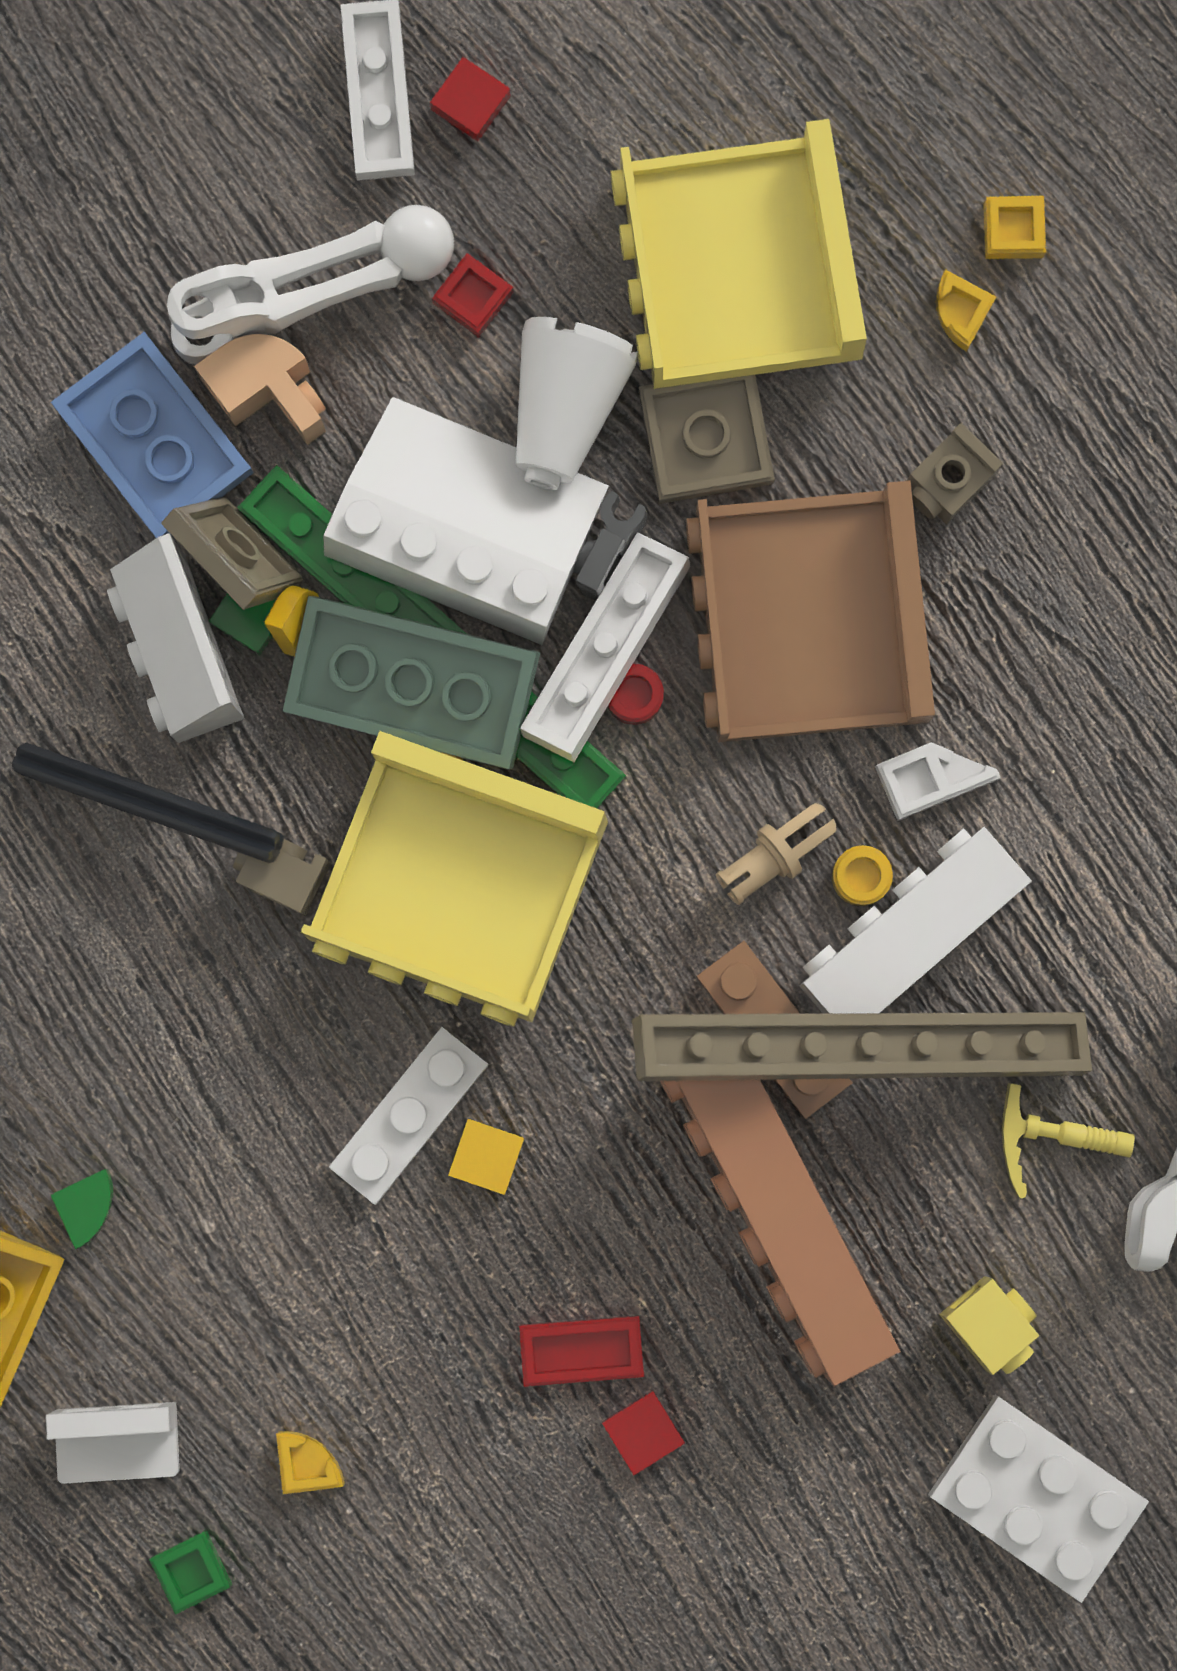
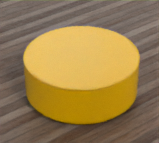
M865 845L855 846L846 850L836 860L832 870V883L836 893L844 901L855 906H867L879 901L890 889L893 879L892 867L888 858L878 849Z

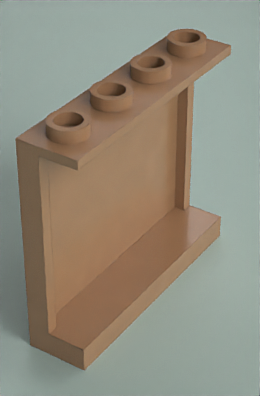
M911 481L886 483L883 491L709 507H707V499L697 501L696 518H686V533L689 554L700 553L702 575L692 576V595L695 612L705 611L707 634H697L700 670L711 669L713 692L703 693L706 728L717 727L718 742L930 722L935 716Z

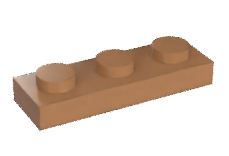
M742 941L696 976L697 980L723 1014H800L745 941ZM850 1079L774 1080L803 1119H807L853 1084Z

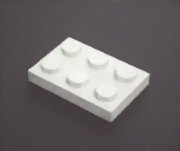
M994 1395L928 1494L939 1504L1081 1603L1149 1503L1141 1495L997 1395Z

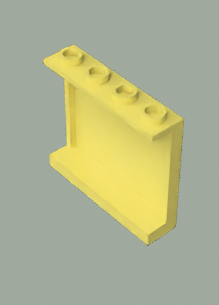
M829 119L806 122L804 138L638 161H631L629 147L620 148V170L611 171L612 192L615 206L626 205L628 224L619 225L623 260L634 259L637 279L627 280L629 302L632 315L643 314L645 334L636 335L640 370L651 369L654 389L862 360L867 337Z
M379 731L371 751L375 758L374 766L311 926L304 924L301 933L308 940L315 942L312 950L313 953L331 961L346 965L350 955L371 963L368 973L388 982L402 985L405 976L426 983L427 986L424 994L445 1003L458 1006L461 997L483 1004L480 1014L502 1024L514 1027L517 1018L533 1022L608 824L605 811Z

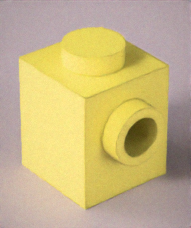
M986 1276L939 1314L983 1369L992 1375L1000 1369L1005 1374H1009L1020 1367L1034 1353L1029 1345L1040 1336L1030 1325V1322L1037 1315L1014 1288L1005 1294L992 1278Z

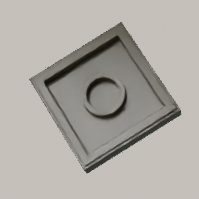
M755 375L654 389L653 384L639 387V398L659 504L774 484L775 478Z
M226 497L173 508L161 522L165 529L243 610L275 600L286 588L299 586L303 581L298 571Z

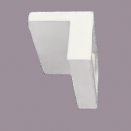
M176 1402L56 1409L46 1415L47 1440L56 1439L57 1479L60 1483L173 1477L179 1473Z

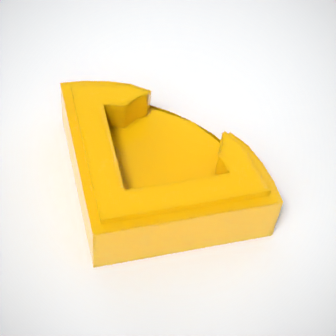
M945 269L936 295L938 318L948 337L958 347L967 352L992 307L996 296Z
M279 1431L276 1433L283 1495L339 1488L345 1485L337 1460L322 1443L298 1432Z

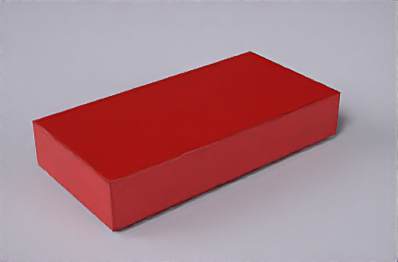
M639 1315L519 1325L524 1387L644 1377Z

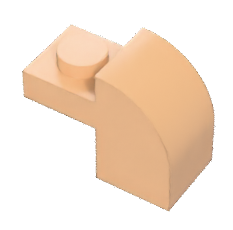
M264 334L241 336L227 342L194 366L203 384L235 427L267 403L274 400L307 445L326 432L322 419L319 416L320 413L326 410L325 405L306 380L298 386L295 384L308 375L310 369L305 356L289 342Z

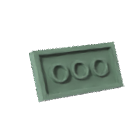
M308 596L282 712L376 736L379 731L435 751L505 769H512L521 738L520 727L525 720L541 652L317 596Z

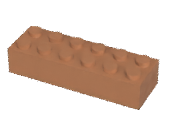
M761 1080L660 1081L671 1103L682 1098L692 1118L691 1121L683 1124V1127L698 1156L703 1157L710 1153L720 1174L710 1179L725 1209L729 1210V1212L737 1208L739 1209L748 1228L738 1232L751 1260L757 1267L767 1264L776 1282L766 1286V1289L777 1311L786 1323L793 1319L796 1320L803 1336L794 1340V1343L810 1374L812 1373L814 1378L824 1375L833 1386H836L899 1353L900 1350Z

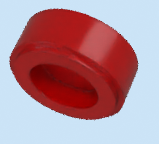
M632 664L607 706L609 712L614 718L625 724L639 725L648 722L656 716L662 706L664 688L661 679L649 667L641 664Z

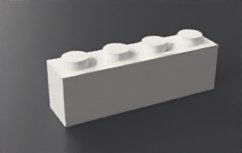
M985 827L972 837L963 828L937 851L944 859L940 865L928 875L918 867L892 890L899 898L896 903L883 914L873 906L847 928L855 938L837 953L829 944L802 968L810 977L799 987L823 1014L880 1013L1032 880Z

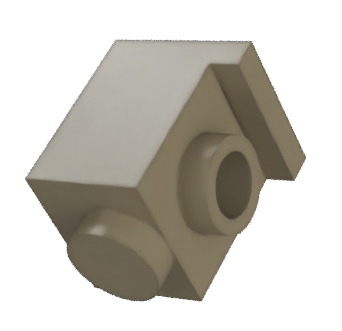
M960 423L909 475L907 481H911L913 504L929 519H934L938 516L947 525L997 475L1004 463L968 428ZM951 465L962 475V480L958 483L947 482L942 476V468Z
M284 839L280 854L275 862L267 863L238 852L233 868L240 871L235 881L239 885L306 917L331 863L327 858L315 854L311 864L303 861L308 851Z

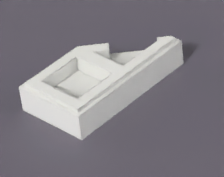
M932 742L875 766L897 821L997 781L1001 778L999 772L993 767L981 765Z

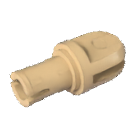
M814 803L778 830L769 824L760 828L757 831V846L725 870L719 871L716 874V878L723 889L741 876L746 877V880L727 894L731 900L740 905L744 902V899L778 874L781 877L787 876L791 879L800 874L802 867L799 859L837 831L836 822L832 819L792 849L785 840L822 814L826 808Z

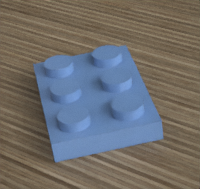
M145 332L51 401V404L155 538L169 533L161 522L173 508L221 498L253 474L248 463Z

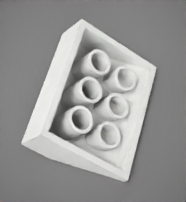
M392 397L349 477L324 533V556L542 645L574 571L578 555L585 545L609 485L579 473L576 474L572 482H560L558 490L532 485L524 480L526 472L516 466V447Z

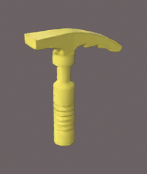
M1008 1083L1001 1128L1002 1144L1009 1180L1019 1198H1025L1027 1194L1026 1184L1022 1182V1166L1018 1165L1021 1148L1017 1147V1142L1022 1135L1024 1138L1034 1140L1037 1139V1136L1057 1139L1060 1145L1076 1148L1083 1147L1090 1150L1095 1149L1097 1152L1101 1151L1103 1153L1107 1152L1108 1154L1113 1153L1118 1156L1131 1157L1135 1141L1134 1134L1120 1131L1115 1132L1114 1130L1109 1131L1108 1129L1103 1130V1128L1098 1129L1097 1127L1092 1128L1091 1126L1086 1127L1083 1124L1067 1121L1060 1125L1040 1121V1116L1030 1114L1026 1116V1119H1023L1020 1113L1021 1085Z

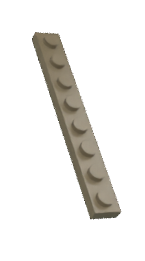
M1085 1012L641 1014L632 1019L637 1081L1081 1076L1092 1071Z

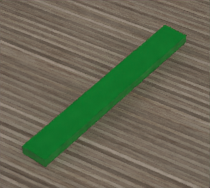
M276 465L237 507L253 525L341 603L465 633L426 597L324 556V533L333 514L279 466ZM532 691L525 719L538 699ZM521 733L516 759L555 794L598 809L626 778V775L588 741L575 762H572L523 737Z

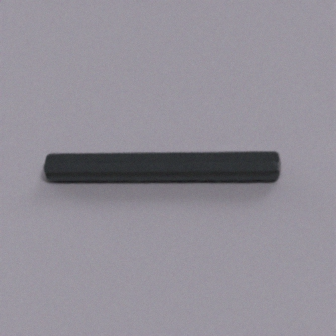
M22 743L17 748L16 756L12 761L13 770L22 776L267 863L276 861L283 846L284 836L274 829L30 743Z

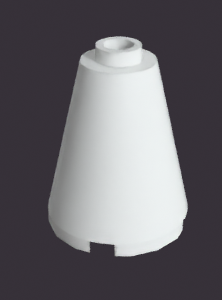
M531 317L525 321L522 331L516 466L526 472L524 477L526 482L541 488L558 490L560 482H572L634 370L639 354L638 351L631 352L633 345L628 341L596 327L576 322L574 330H556L555 326L558 318Z

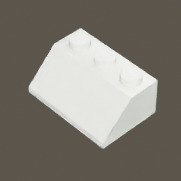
M170 533L157 537L110 569L116 586L107 589V593L119 623L129 620L136 641L127 644V648L139 678L149 675L156 696L147 699L155 726L159 733L169 730L170 736L180 743L243 720L244 716L211 625L208 622L207 614L186 557Z

